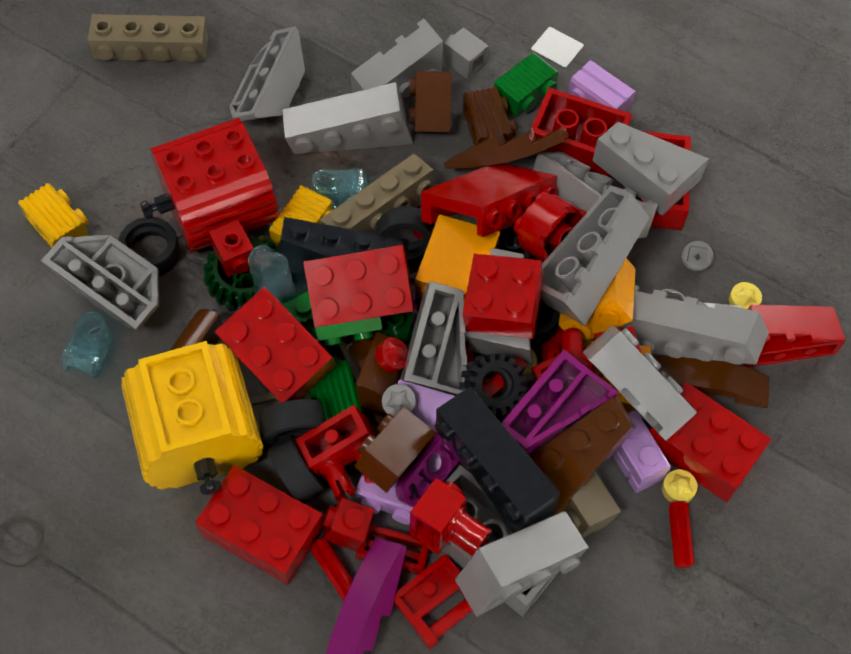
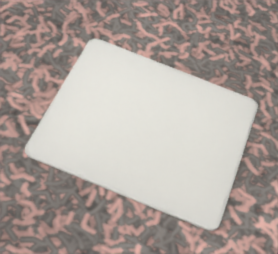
M548 27L531 49L559 65L567 67L584 45L558 30Z

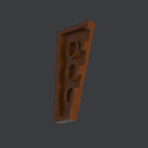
M612 397L529 456L560 492L555 515L564 511L571 503V498L582 486H585L592 479L593 473L599 466L613 455L636 428L618 398Z

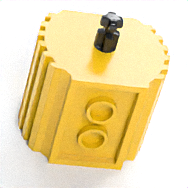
M207 341L138 359L139 363L134 368L125 371V377H122L121 380L123 396L144 481L149 483L151 487L156 486L157 489L164 490L167 488H179L204 480L205 483L199 487L200 492L203 495H213L221 490L220 481H213L214 477L229 473L233 465L243 469L247 465L255 463L258 460V456L262 455L263 443L238 357L230 348H227V345L222 343L211 345L207 344Z

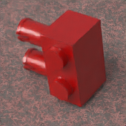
M352 405L298 437L295 441L308 468L322 479H327L336 501H339L341 498L348 499L345 492H348L349 496L354 495L356 492L344 467L355 460L356 462L359 460L362 454L357 450L370 434L375 438L377 436L368 418L355 405ZM363 474L366 483H374Z
M438 478L434 479L410 511L409 535L437 555L440 554L446 544L452 542L473 556L480 547L489 544L488 537L492 529L466 513V497L463 496L464 493L458 486L449 481L444 483Z

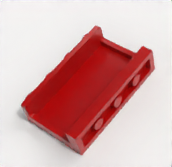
M505 163L485 166L421 191L422 222L433 224L437 221L439 214L450 217L460 213L475 217L477 219V235L485 237L514 224L519 217L523 216L526 209L535 201L540 193L546 192L558 196V189L556 187L557 175Z

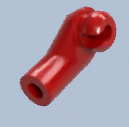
M560 326L556 334L548 342L540 344L543 362L561 353V336L564 330Z
M574 327L566 329L561 336V351L565 350L591 370L594 364L583 353L582 331Z

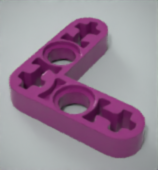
M437 432L396 484V497L405 505L414 507L434 479L438 478L443 482L457 463L465 468L458 459L451 444L443 441ZM438 454L441 458V466L438 471L431 473L428 469V461L432 455ZM424 477L429 478V481H423ZM411 484L416 485L415 490L418 493L415 497L410 496L411 490L409 486Z

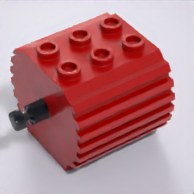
M240 118L150 148L153 163L165 194L154 197L153 204H149L147 200L141 202V210L146 219L153 218L154 211H158L160 214L172 211L190 253L212 246L209 231L237 219L245 233L269 225L278 219V207L275 202L276 198L273 193L272 184Z

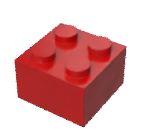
M474 253L462 313L466 331L534 339L544 279L542 261Z

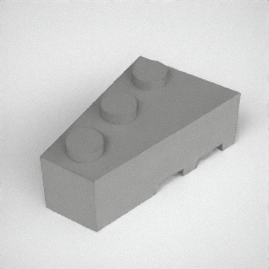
M432 281L425 285L408 348L406 364L402 370L400 380L454 396L465 390L460 388V382L465 381V378L461 377L462 371L467 370L466 330L462 317L464 308L463 290Z
M612 325L583 353L660 436L667 441L697 412L680 395L684 390L671 376L665 379L658 372L662 366L648 352L643 356L636 348L639 341L626 328L623 331H619Z

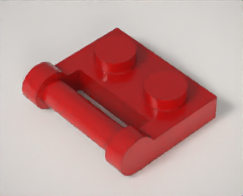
M446 554L396 591L393 603L428 649L438 643L437 639L472 611L465 598L430 627L422 620L456 592L459 591L463 595L455 581L456 577L460 574V570Z

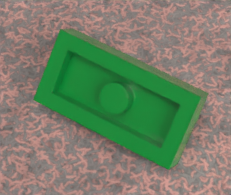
M380 317L316 328L312 327L310 329L311 335L316 341L321 340L322 346L342 343V336L354 334V340L374 337L373 331L381 330L382 325Z

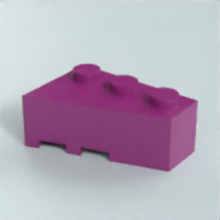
M563 350L503 420L502 424L529 455L549 443L606 401L616 397L619 392Z

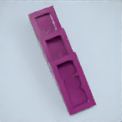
M375 538L342 604L326 654H363L364 651H373L381 616L391 615L407 548L406 545Z

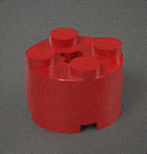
M542 192L537 195L535 201L526 209L523 216L516 220L514 232L518 234L520 247L525 252L544 262L587 212L557 195Z

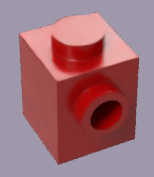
M238 219L209 231L213 250L228 277L234 274L245 273L251 267L257 265L254 248Z
M341 498L334 507L329 506L325 513L322 525L326 529L323 538L327 542L355 551L365 542L374 509Z

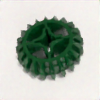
M249 232L247 237L254 248L257 265L251 267L245 273L230 276L229 279L233 280L232 286L222 280V275L226 273L216 253L208 254V263L204 264L203 268L205 274L203 279L209 295L215 298L219 306L226 304V308L230 312L236 306L240 309L264 286L278 300V292H284L286 288L285 282H287L289 276L286 269L276 266L278 248H276L273 240L266 242L263 235L254 239L253 235ZM259 261L266 263L271 269L270 272L264 271L263 267L259 266Z

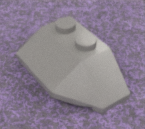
M295 26L274 31L269 37L270 42L261 48L251 62L229 106L232 119L240 118L241 121L282 116V110L290 108V103L305 73L299 30Z
M111 235L76 238L72 236L61 237L41 260L44 265L74 291L121 325L138 331L159 307L158 268Z

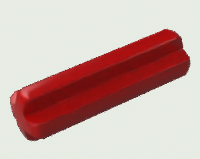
M672 501L669 505V518L674 565L677 568H690L694 564L689 506L686 501Z
M321 538L310 546V550L344 601L353 579L325 538Z

